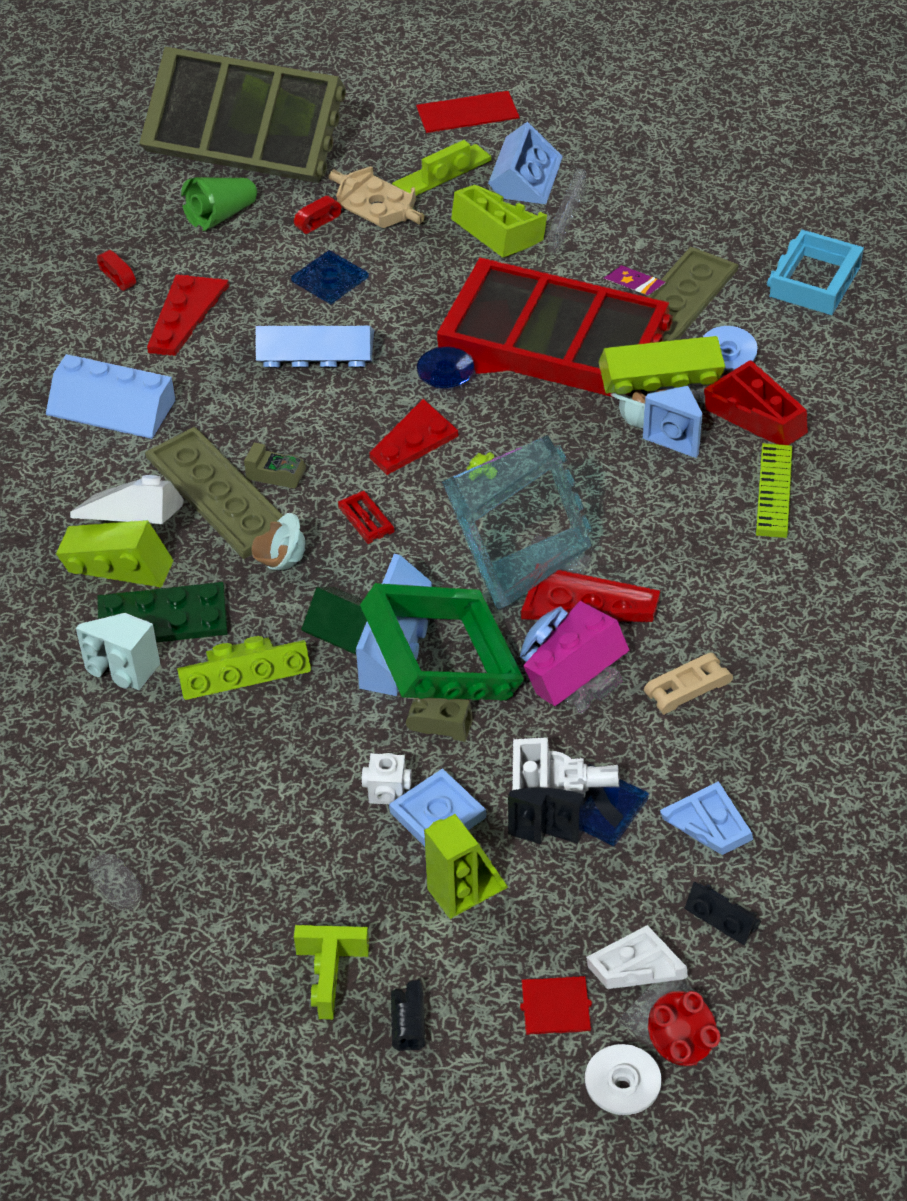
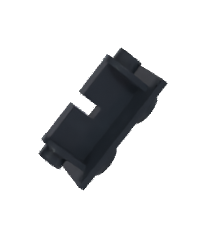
M697 882L693 883L684 909L720 930L728 937L745 945L750 932H756L761 924V920L756 918L757 913L749 912L736 903L734 905L731 904L728 898L713 890L709 884L703 886Z

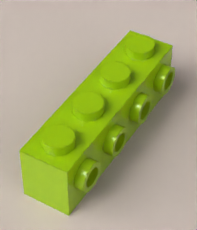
M717 336L604 348L598 362L605 392H616V394H627L632 390L641 389L654 391L660 387L667 386L679 388L693 383L708 385L719 380L725 369Z

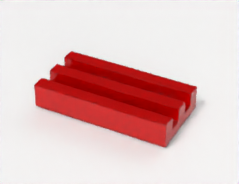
M364 490L338 501V508L367 544L372 543L376 538H383L387 533L389 535L394 533V526ZM361 500L382 527L378 528L373 523L368 513L361 508L357 501ZM348 505H351L354 508V510L370 528L371 532H369V530L365 527V525L361 522V520L357 517V515L352 511V509Z

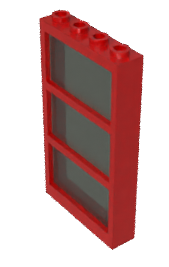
M479 257L437 332L438 350L440 353L487 363L523 375L612 397L611 393L605 392L598 363L603 349L663 342V334L665 331L668 332L670 330L673 316L669 314V302ZM632 390L625 395L632 396L637 390Z

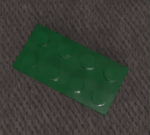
M223 582L97 595L98 619L127 613L152 623L156 643L228 635Z

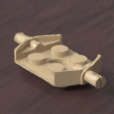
M371 166L348 175H344L335 169L333 172H330L329 179L340 184L336 196L337 202L341 204L342 208L381 228H386L401 221L405 222L407 219L412 220L418 225L424 221V214L413 209L416 201L415 188H411L410 194L374 176L373 167Z

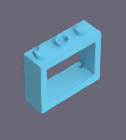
M801 230L797 238L790 241L787 254L781 255L777 270L771 271L767 286L770 287L769 297L833 315L861 267L864 247ZM803 256L840 266L827 290L790 279Z

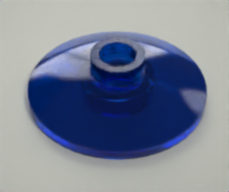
M454 347L431 349L424 353L417 362V374L420 379L426 384L437 388H452L462 385L471 378L474 372V362L471 356L465 351Z

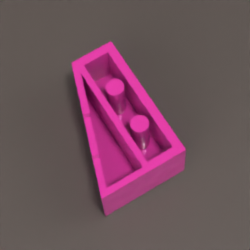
M579 601L523 666L535 693L543 700L556 706L630 650L616 619Z

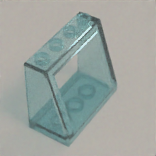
M548 435L442 481L476 566L497 610L510 605L592 546L588 537V533L592 532V528L586 515L581 516L579 512L584 509V506L577 491L572 493L571 487L576 485L570 470L568 468L564 469L562 465L567 462V459L560 444L554 446ZM550 470L571 528L495 562H491L475 521Z

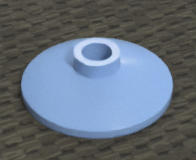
M720 326L711 329L703 336L718 337L725 363V371H733L747 361H754L756 358L757 343L750 333L741 328Z

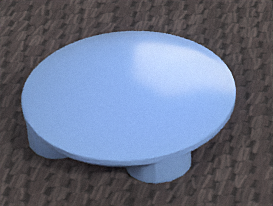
M560 606L538 619L527 633L521 648L520 657L525 662L539 648L535 644L538 642L542 645L554 631L551 626L554 625L557 628L568 615V612Z

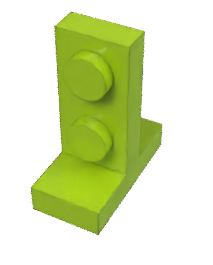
M295 925L294 942L296 955H315L314 974L319 975L318 984H312L311 1007H317L319 1019L333 1020L339 956L368 957V927Z

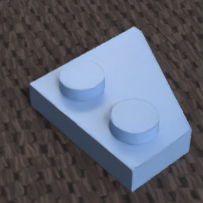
M719 781L660 810V814L665 821L721 855L753 840L751 830Z

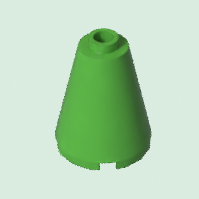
M193 177L183 183L181 197H186V204L182 205L188 221L194 227L200 225L203 227L202 231H206L253 204L256 200L257 188L248 178Z

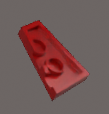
M422 399L369 452L370 459L388 475L457 438L458 430L428 402Z

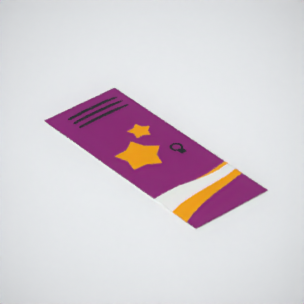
M622 265L604 277L606 280L645 295H650L666 283Z

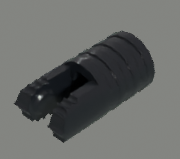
M412 980L406 984V992L397 988L391 991L392 1046L398 1051L420 1050L425 1046L423 985L420 980Z

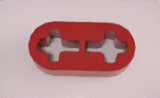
M324 196L300 209L295 215L294 225L303 233L308 234L339 217L342 208L341 204L331 196Z
M112 250L97 255V263L100 270L121 290L125 291L136 285V279L131 268Z

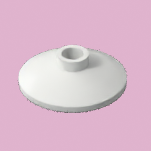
M617 1044L603 1048L591 1058L585 1071V1086L591 1099L600 1108L613 1114L631 1115L647 1109L654 1103L661 1088V1073L656 1061L644 1050L632 1045ZM618 1081H626L630 1087L619 1088L615 1084Z

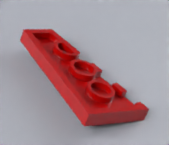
M175 275L147 345L148 353L176 356L193 334L192 331L204 320L206 313L211 307H214L220 295L230 286L229 280Z
M537 566L521 610V619L538 620L543 615L560 606L569 614L577 603L582 601L617 621L653 622L660 600V590Z

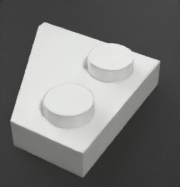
M648 925L586 957L588 968L607 989L682 980L688 977L686 965Z

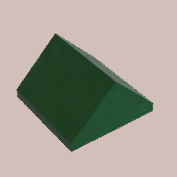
M316 587L301 631L352 654H356V647L367 622L360 606L363 599L336 587Z

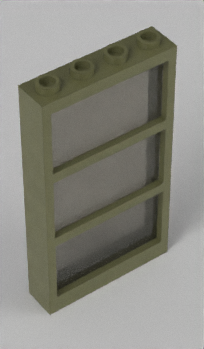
M165 46L139 144L147 152L319 183L321 177H324L326 174V157L333 147L332 134L334 127H337L339 123L340 103L345 100L346 88L338 76Z

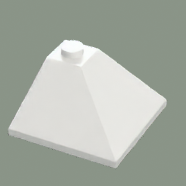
M156 475L142 476V479L94 494L72 510L70 518L125 522L148 520L149 523L163 524L182 507L184 499L170 481H161V477Z

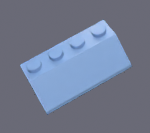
M256 326V361L263 362V367H280V362H292V367H309V362H320V367H337V362H348V367H365V362H372L374 329L371 326Z
M66 354L53 373L46 415L152 439L175 402L172 377Z
M393 555L382 584L432 587V582L401 555ZM396 616L417 660L419 643L417 642L419 638H425L428 620L426 618ZM366 622L356 647L359 689L397 696L399 692L371 628L368 622Z

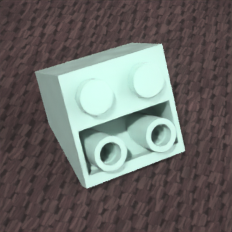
M122 613L81 623L76 627L85 668L95 677H100L109 666L112 680L122 688L132 687L140 690L160 665L152 623L127 613Z

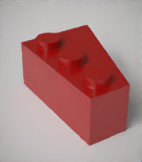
M752 360L747 361L704 389L707 411L772 443L790 445L808 433L807 410Z

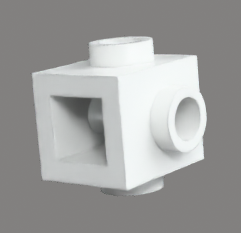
M392 753L370 754L369 767H363L362 787L368 788L369 803L390 804L402 796L405 790H410L412 772L411 769L405 768V755H395Z

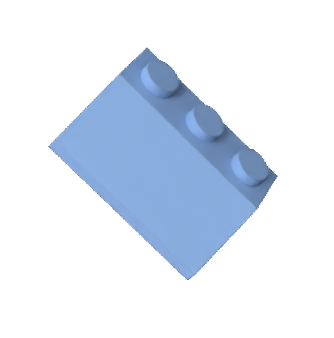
M526 122L506 136L488 184L497 194L504 196V199L546 204L563 156L536 129Z

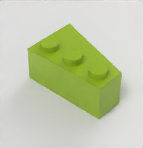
M475 184L455 191L451 219L502 258L530 248L544 240L547 214L539 212L537 216L525 211V205L517 203L514 206L503 201L504 196Z
M148 520L68 526L56 552V555L70 573L156 587L163 586L174 561Z
M456 814L444 820H437L424 830L427 889L449 919L508 888L483 849Z

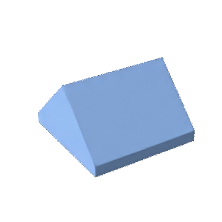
M683 386L647 394L645 397L643 439L697 458L700 447L702 412L690 388Z

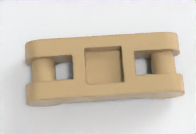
M707 653L652 679L644 687V692L650 699L654 698L657 701V708L664 715L675 710L679 705L714 688H720L731 683L733 675L727 668H722L719 665L720 660L714 653ZM672 688V692L668 694L665 692V690Z

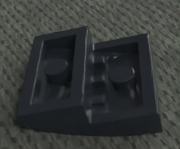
M555 788L510 790L508 795V835L541 844L545 834L578 844L583 833L584 794Z

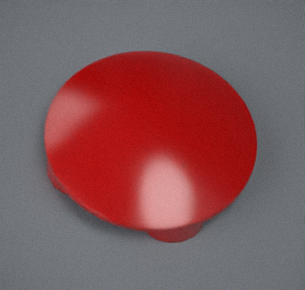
M695 991L667 993L660 997L650 1010L648 1031L652 1044L663 1058L673 1064L680 1066L696 1065L698 1061L704 1059L711 1052L712 1048L716 1047L720 1042V1032L717 1029L715 1018L709 1007L704 1003L702 996Z

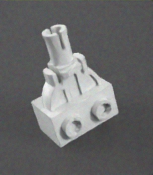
M548 738L513 739L512 790L522 788H555L581 793L585 797V791H588L591 787H619L618 765L587 767V764H584L583 758L571 759L561 752L550 751Z

